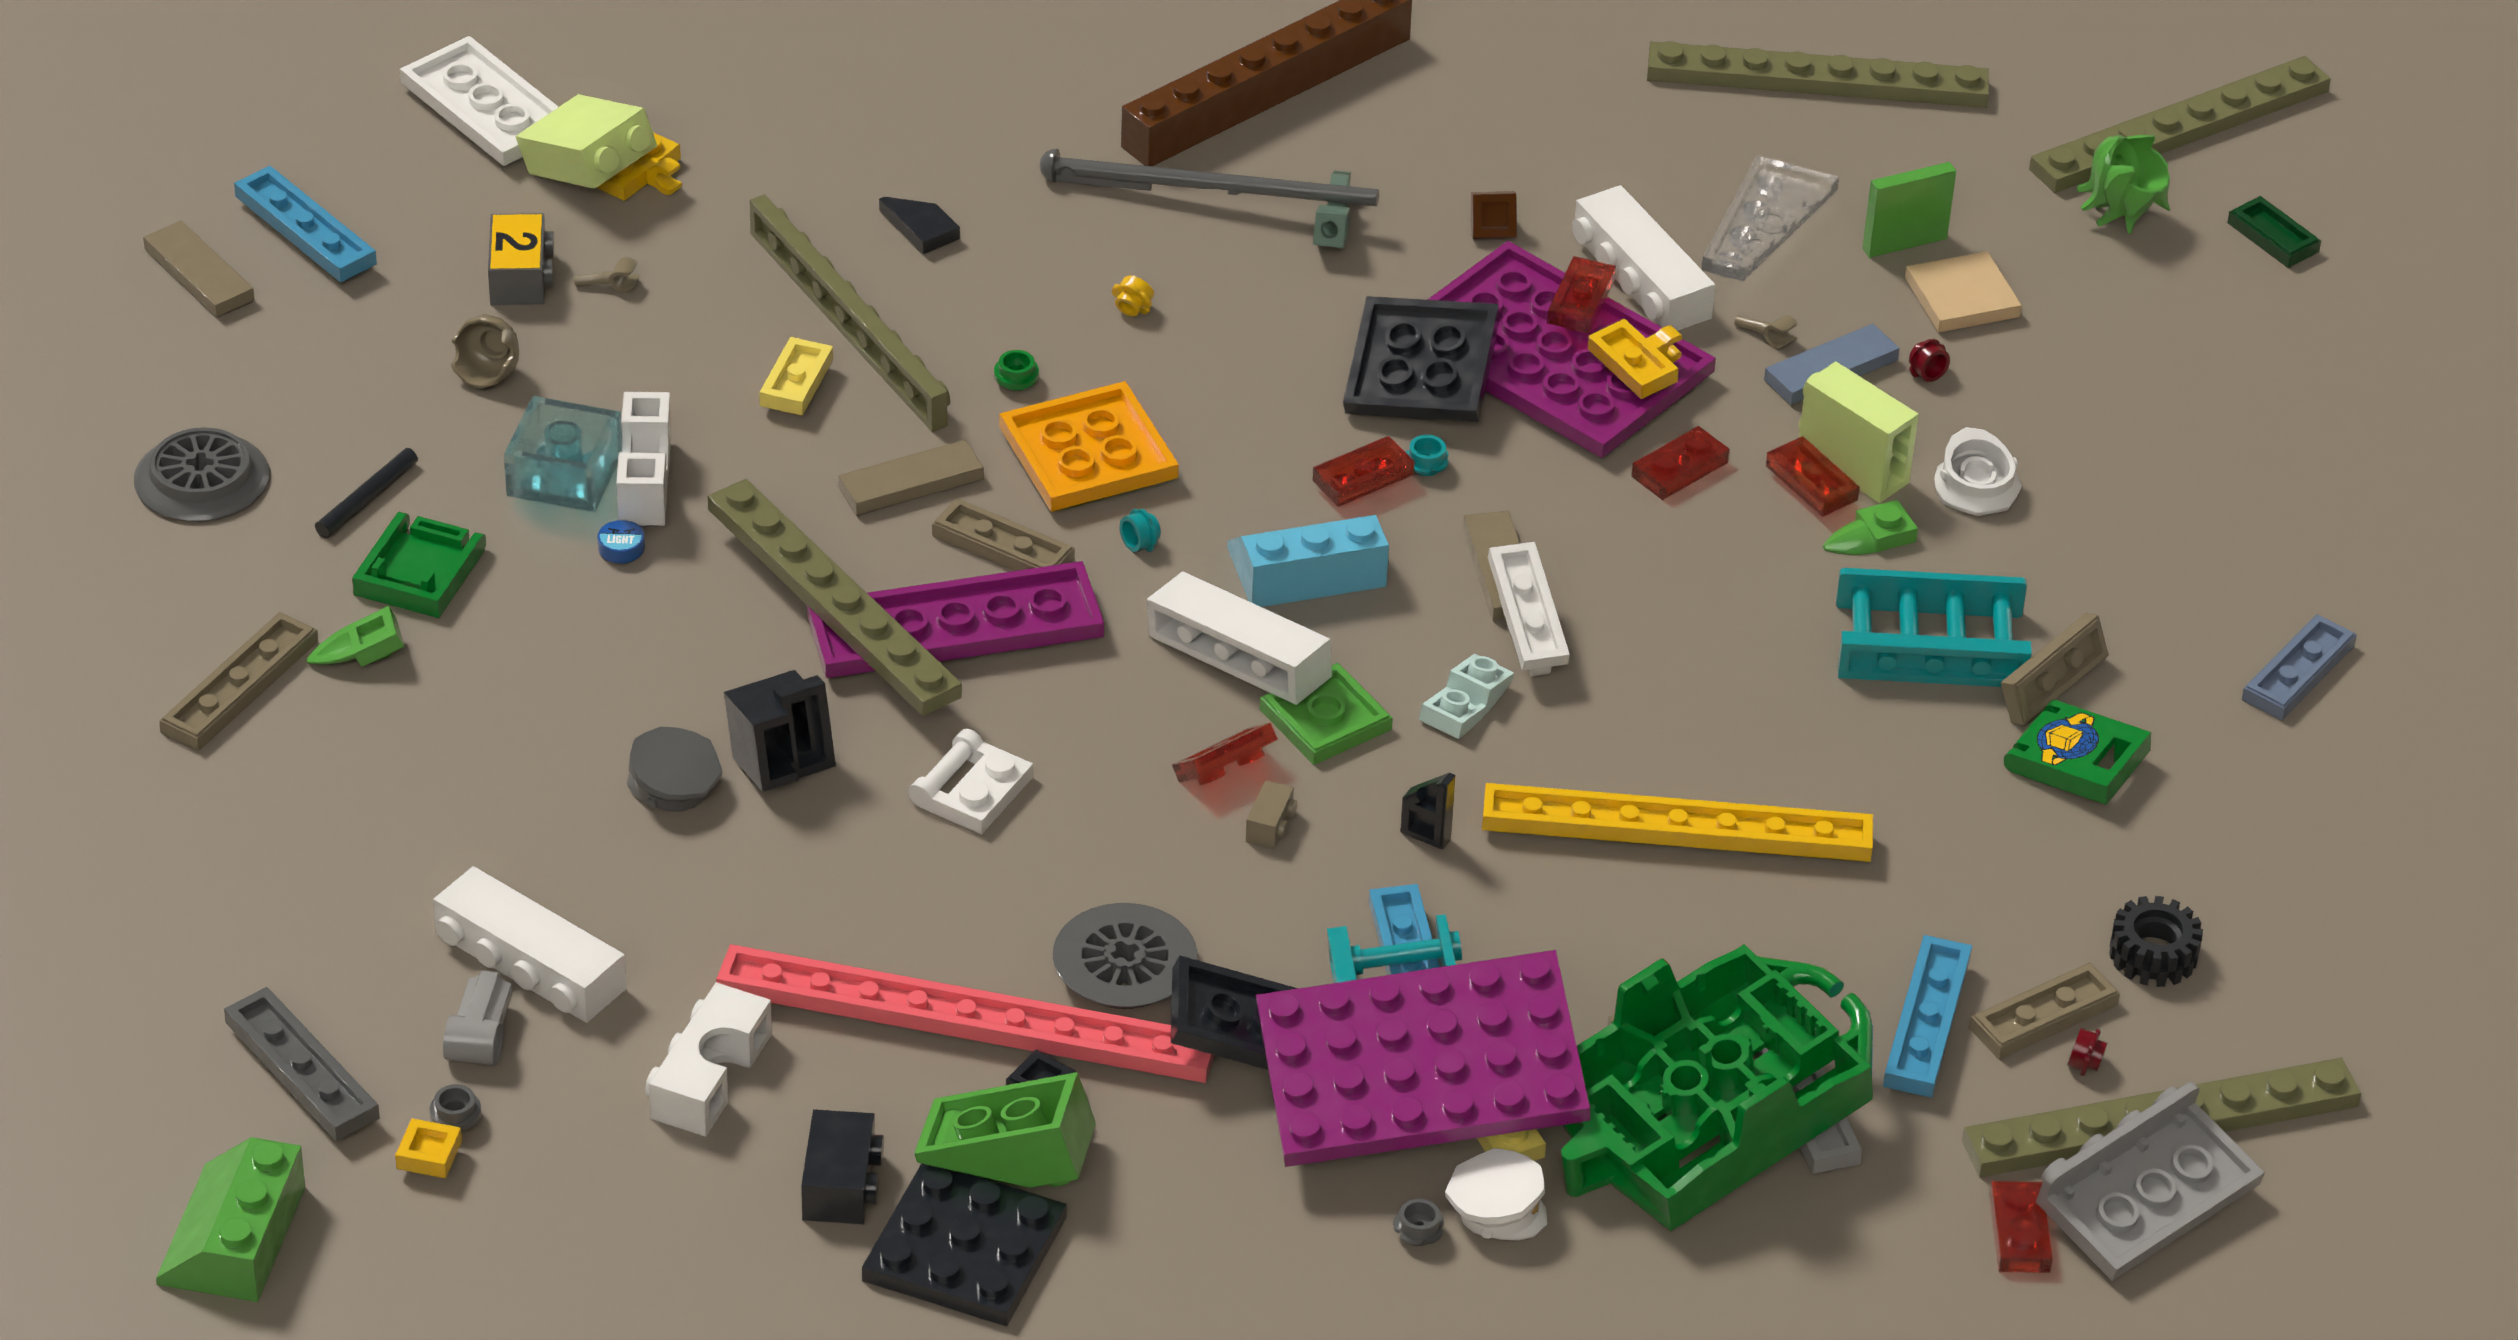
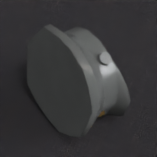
M660 726L634 739L629 758L627 785L634 796L651 808L656 807L665 811H685L695 808L705 799L706 795L721 778L723 771L710 739L686 729Z

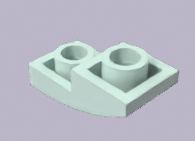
M1473 654L1450 670L1447 687L1422 704L1419 720L1460 739L1496 704L1513 681L1514 672L1499 666L1495 660L1489 657Z

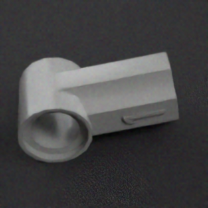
M481 971L476 977L469 978L458 1014H451L446 1023L443 1039V1057L445 1060L489 1066L497 1065L503 1043V1022L512 997L511 983L501 978L499 973Z

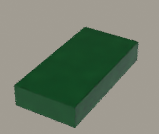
M2262 196L2229 211L2227 223L2287 268L2320 251L2321 240Z

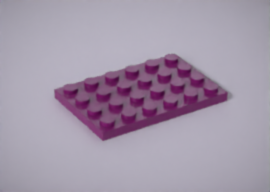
M1506 241L1427 299L1499 304L1501 316L1485 391L1600 458L1605 457L1715 372L1716 358L1682 339L1673 344L1682 353V357L1673 362L1678 368V382L1640 399L1588 350V336L1623 319H1626L1645 338L1654 335L1662 327L1510 241Z
M1556 950L1256 995L1285 1167L1591 1121L1588 1096Z

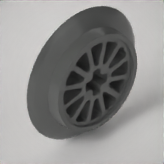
M191 428L170 435L144 455L134 473V487L144 504L164 516L187 521L213 520L232 515L252 504L262 494L268 483L269 466L266 458L257 447L230 432L216 428Z
M1136 903L1106 904L1080 913L1061 929L1053 946L1055 969L1070 989L1086 999L1117 1009L1140 1008L1170 997L1172 995V968L1178 957L1181 955L1195 960L1198 958L1193 936L1179 920L1157 908Z

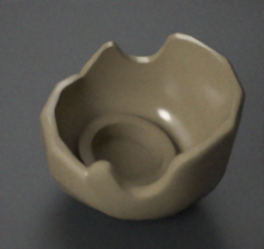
M483 314L470 318L464 322L452 339V343L455 345L456 356L451 363V367L466 385L483 389L502 382L515 370L519 361L517 334L507 322L499 317Z

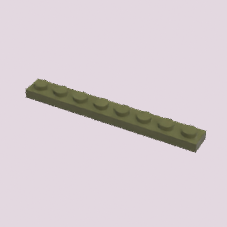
M1650 41L1647 81L1987 108L1989 68H1977L1971 65L1952 66L1930 62L1891 61L1885 58L1865 59L1847 57L1845 55H1815L1798 51L1790 53L1766 51L1759 48L1741 49L1718 45L1703 46L1679 44L1673 41Z
M2302 56L2031 156L2029 170L2053 193H2057L2090 180L2095 149L2109 136L2155 135L2151 148L2162 154L2327 93L2331 78L2306 56Z
M765 194L750 199V234L931 432L946 427L947 406L950 405L951 401L946 385L941 380L937 381L926 369L922 359L909 351L902 343L899 334L895 330H890L879 318L875 308L867 305L860 298L852 283L848 280L845 281L836 272L829 258L822 256L812 246L809 237L804 232H799L789 221L786 212L782 208H777Z
M744 479L707 495L708 510L922 716L962 698V683L750 481Z
M2341 1057L2196 1084L2200 1091L2195 1103L2224 1132L2355 1108L2359 1106L2361 1092ZM2165 1090L1964 1127L1962 1142L1979 1178L2050 1165L2059 1158L2068 1160L2079 1153L2081 1147L2094 1135L2102 1134L2105 1136L2112 1132L2130 1112L2138 1110L2141 1113L2151 1107L2158 1096Z

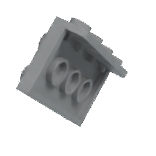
M2193 1081L2186 1083L2179 1089L2175 1086L2166 1089L2158 1096L2151 1107L2141 1113L2138 1110L2130 1112L2120 1121L2115 1130L2105 1136L2102 1134L2094 1135L2081 1147L2079 1153L2068 1160L2064 1158L2055 1160L2046 1168L2041 1176L2043 1183L2036 1203L2111 1281H2114L2261 1184L2265 1172L2195 1103L2200 1088Z

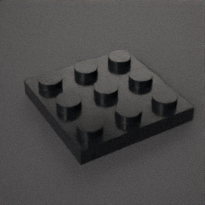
M1366 296L1343 400L1345 414L1479 422L1501 316L1499 304Z
M921 1163L862 1266V1281L1007 1327L1067 1218V1204L975 1175Z

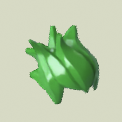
M2155 135L2109 136L2095 149L2090 180L2078 185L2077 192H2093L2091 197L2081 206L2083 211L2094 207L2097 209L2107 207L2104 215L2096 221L2098 227L2125 215L2127 232L2132 234L2136 221L2142 214L2149 211L2153 203L2170 211L2167 196L2170 185L2168 163L2160 153L2151 148Z

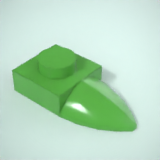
M1894 500L1856 510L1855 521L1835 531L1826 540L1823 549L1846 555L1876 553L1916 542L1918 527L1900 502Z
M387 606L345 626L324 640L307 658L308 664H338L357 659L361 667L376 660L390 656L393 652L404 647L396 616L391 608Z

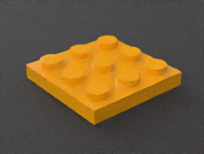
M1126 381L999 413V428L1051 512L1178 478V462Z

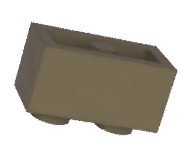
M1268 780L1264 781L1246 820L1245 842L1275 849L1279 838H1284L1286 835L1288 818H1293L1296 813L1297 800H1293L1294 787Z

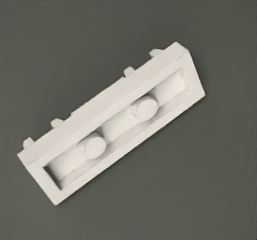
M1535 542L1489 548V564L1522 671L1530 670V676L1534 677L1550 674L1551 667L1567 665L1570 653Z

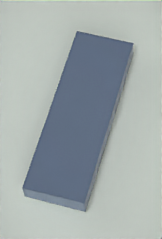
M1870 324L1766 367L1764 380L1792 405L1804 399L1803 387L1807 379L1812 374L1822 371L1835 361L1861 376L1897 361L1900 348L1874 324Z
M2316 614L2244 687L2241 700L2283 720L2355 646L2357 634Z

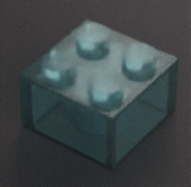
M532 396L504 453L506 496L596 512L618 465L619 452L622 453L621 411Z

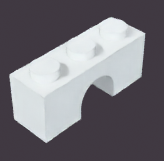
M624 392L621 420L622 453L619 452L616 481L618 520L631 521L639 526H665L672 436L670 392Z
M716 982L704 1000L699 999L696 1002L689 1024L683 1033L678 1032L674 1035L667 1057L660 1067L655 1066L651 1070L647 1078L645 1094L650 1098V1118L706 1137L728 1104L727 1067L718 1065V1063L728 1062L751 1068L772 1035L771 1000Z

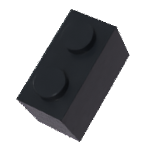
M813 1109L801 1184L802 1221L864 1225L867 1204H876L878 1196L879 1175L878 1173H872V1166H882L884 1152V1135L875 1134V1113Z

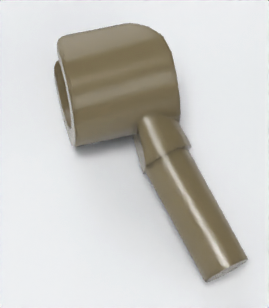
M624 257L619 259L613 271L575 275L574 283L575 286L610 284L614 290L628 293L634 288L640 275H630L634 271L637 262L632 258Z
M1737 315L1734 321L1735 326L1765 335L1768 344L1774 349L1785 347L1797 339L1796 336L1787 332L1797 326L1796 320L1788 315L1779 318L1773 323L1761 322Z

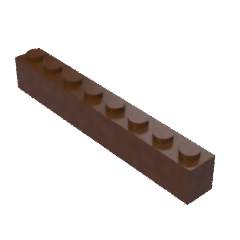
M1339 0L1123 105L1121 148L1144 166H1154L1410 40L1412 0Z

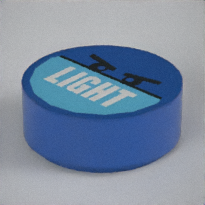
M627 520L612 521L602 526L598 532V551L607 561L619 564L629 563L638 559L645 550L644 531L634 522Z

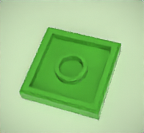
M1950 162L1871 180L1862 247L1869 258L1947 239L1957 171Z
M1339 663L1331 665L1332 677L1297 705L1272 693L1260 697L1259 710L1313 765L1392 730L1393 717Z

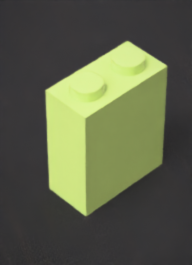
M580 94L515 136L529 174L593 189L658 146L644 108Z
M1836 361L1822 371L1812 374L1803 387L1804 399L1802 415L1799 421L1800 432L1797 450L1876 502L1881 503L1910 482L1919 414Z

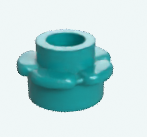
M1420 435L1410 442L1409 450L1404 454V460L1407 465L1412 466V470L1417 474L1433 476L1447 468L1449 453L1446 450V444L1439 437Z
M1132 509L1129 515L1120 520V535L1125 546L1130 551L1137 552L1145 549L1147 552H1151L1154 549L1157 539L1160 538L1161 528L1153 514L1148 513L1144 509Z

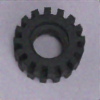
M2147 896L2139 897L2137 905L2130 900L2125 903L2124 910L2119 908L2114 919L2110 940L2109 955L2110 959H2115V968L2118 971L2126 968L2124 976L2130 980L2135 975L2141 976L2139 984L2147 986L2149 979L2156 980L2157 987H2165L2168 978L2173 985L2181 983L2182 976L2189 978L2192 975L2193 968L2196 969L2203 937V929H2200L2201 921L2199 917L2192 919L2194 911L2188 906L2180 911V902L2172 899L2170 905L2163 904L2164 897L2155 896L2154 903H2149ZM2142 938H2159L2167 941L2170 944L2156 945L2143 940Z

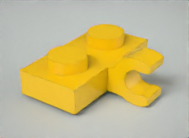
M653 132L658 146L598 186L597 189L623 201L627 200L646 184L655 187L665 195H672L682 187V182L671 177L672 174L680 169V164L677 162L681 159L680 144Z
M1623 319L1588 336V350L1640 399L1678 382V368L1673 362L1682 357V353L1673 344L1682 340V335L1672 325L1665 326L1654 335L1645 338L1626 319Z

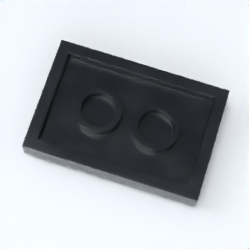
M1180 955L1172 968L1171 1043L1268 1070L1256 995L1298 988Z

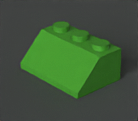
M250 1137L205 1163L157 1274V1285L258 1302L306 1188L301 1145Z

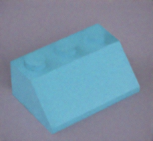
M1376 515L1240 536L1227 541L1228 551L1248 601L1260 607L1382 588L1387 585L1389 544Z

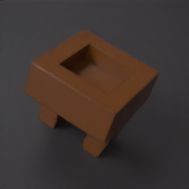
M1515 191L1471 192V236L1473 238L1517 237V196Z

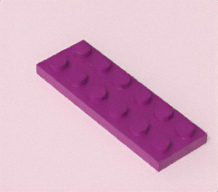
M1083 561L867 593L939 662L1104 637V621ZM807 606V617L826 678L875 671Z

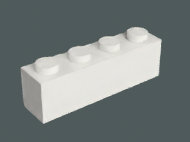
M1621 185L1576 200L1575 220L1572 222V231L1575 239L1579 244L1584 245L1597 259L1599 265L1618 281L1623 291L1633 297L1644 309L1649 319L1654 320L1662 328L1672 325L1677 331L1712 319L1715 283Z
M1182 571L1147 598L1149 637L1295 705L1332 677L1330 638Z
M474 866L433 899L436 934L445 943L459 947L477 958L484 966L496 969L513 979L521 988L535 992L552 1002L560 1011L570 1013L585 1023H588L626 990L625 954Z

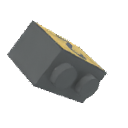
M544 213L491 214L488 259L490 305L544 304L545 286H553V260L546 258H554V231H545Z

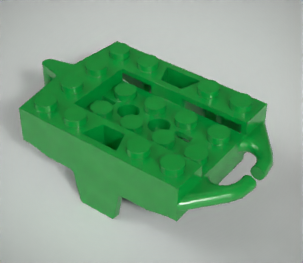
M1745 944L1705 963L1679 981H1676L1670 964L1664 958L1657 960L1619 985L1614 1021L1577 1045L1590 1106L1591 1121L1562 1125L1572 1138L1561 1150L1566 1193L1572 1197H1579L1611 1184L1669 1231L1676 1229L1873 1100V1025L1869 1010L1855 993L1846 995L1840 1003V1008L1850 1018L1851 1026L1845 1034L1839 1036V1030L1794 988L1797 985L1815 986L1832 998L1837 996L1844 987V983L1837 976L1825 968L1809 963L1757 956ZM1764 1048L1768 1050V1052L1753 1061V1055ZM1835 1060V1068L1794 1093L1793 1086ZM1665 1113L1668 1115L1661 1121H1658L1656 1119L1663 1116ZM1720 1134V1142L1680 1168L1679 1160Z

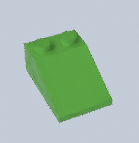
M1078 1072L945 1096L933 1100L914 1155L917 1163L1029 1188L1042 1185L1058 1187L1072 1180L1079 1179L1096 1121Z

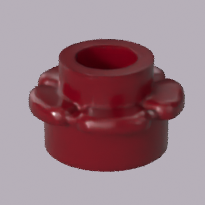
M1928 339L1916 344L1909 355V363L1911 365L1909 372L1914 378L1920 376L1927 382H1933L1941 378L1950 365V355L1946 352L1945 346L1940 344L1937 339Z
M2080 1028L2067 1066L2081 1070V1076L2086 1074L2087 1068L2095 1071L2099 1069L2108 1044L2098 1040L2101 1033L2100 1029H2096L2094 1033Z

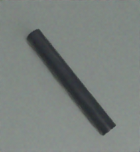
M410 448L403 449L316 522L315 529L317 533L324 538H328L418 462L417 454Z

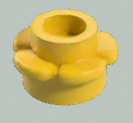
M1125 276L1120 285L1115 284L1113 286L1112 295L1117 297L1115 305L1122 313L1128 316H1137L1139 313H1149L1154 290L1146 281L1139 277Z

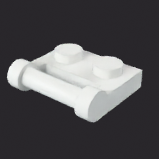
M963 729L953 739V747L927 776L919 777L908 788V796L918 807L982 835L1033 778V763L983 742L982 738L971 729ZM966 760L975 764L949 794L940 791L943 785Z

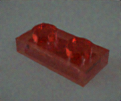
M1573 256L1548 309L1547 324L1590 334L1615 281L1616 266Z
M1697 426L1632 463L1631 477L1661 500H1664L1729 463L1730 449L1700 426Z
M1386 436L1313 467L1312 481L1339 507L1413 476L1415 461L1390 436Z
M1799 437L1767 452L1765 466L1821 517L1858 501L1860 487L1805 437Z
M1271 722L1248 727L1172 764V767L1179 782L1197 779L1199 785H1204L1226 775L1224 766L1234 761H1237L1238 766H1243L1265 756L1262 748L1277 741L1278 738Z
M1991 1181L1989 1199L1999 1272L2050 1273L2053 1258L2047 1214L2036 1203L2043 1182Z

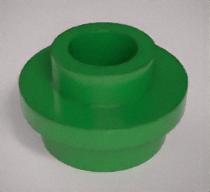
M1010 350L1000 356L999 361L994 367V378L1002 387L1013 391H1020L1033 386L1038 381L1039 367L1030 353L1023 350Z

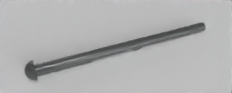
M1051 149L1045 152L1039 163L1041 174L1051 182L1057 181L1151 191L1152 184L1197 189L1228 190L1229 195L1246 193L1375 207L1378 206L1379 189L1060 157L1059 149Z

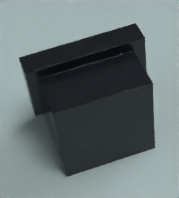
M792 670L724 692L733 759L762 792L798 781L800 777L836 766L825 682L818 675L803 679L796 670Z

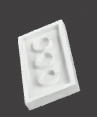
M470 36L399 69L400 83L503 166L522 158L515 136L558 108L556 104Z

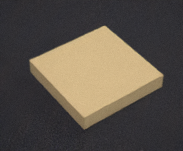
M1988 251L1906 266L1905 279L1938 333L2020 317L2022 305Z

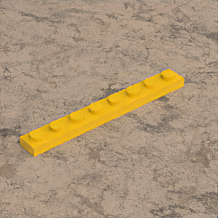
M1496 783L1485 784L1482 830L1871 862L1873 814Z

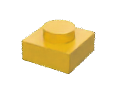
M411 1118L395 1154L396 1169L446 1179L462 1143L461 1128Z

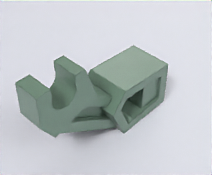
M1334 170L1331 173L1330 184L1350 186L1351 172ZM1328 202L1327 205H1319L1315 216L1313 245L1344 248L1347 245L1350 222V208H1347L1348 204Z

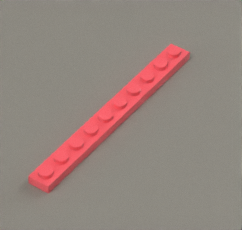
M732 944L728 948L716 978L717 983L770 999L771 1003L1028 1051L1038 1050L1045 1054L1202 1083L1207 1081L1215 1056L1171 1043V1025Z

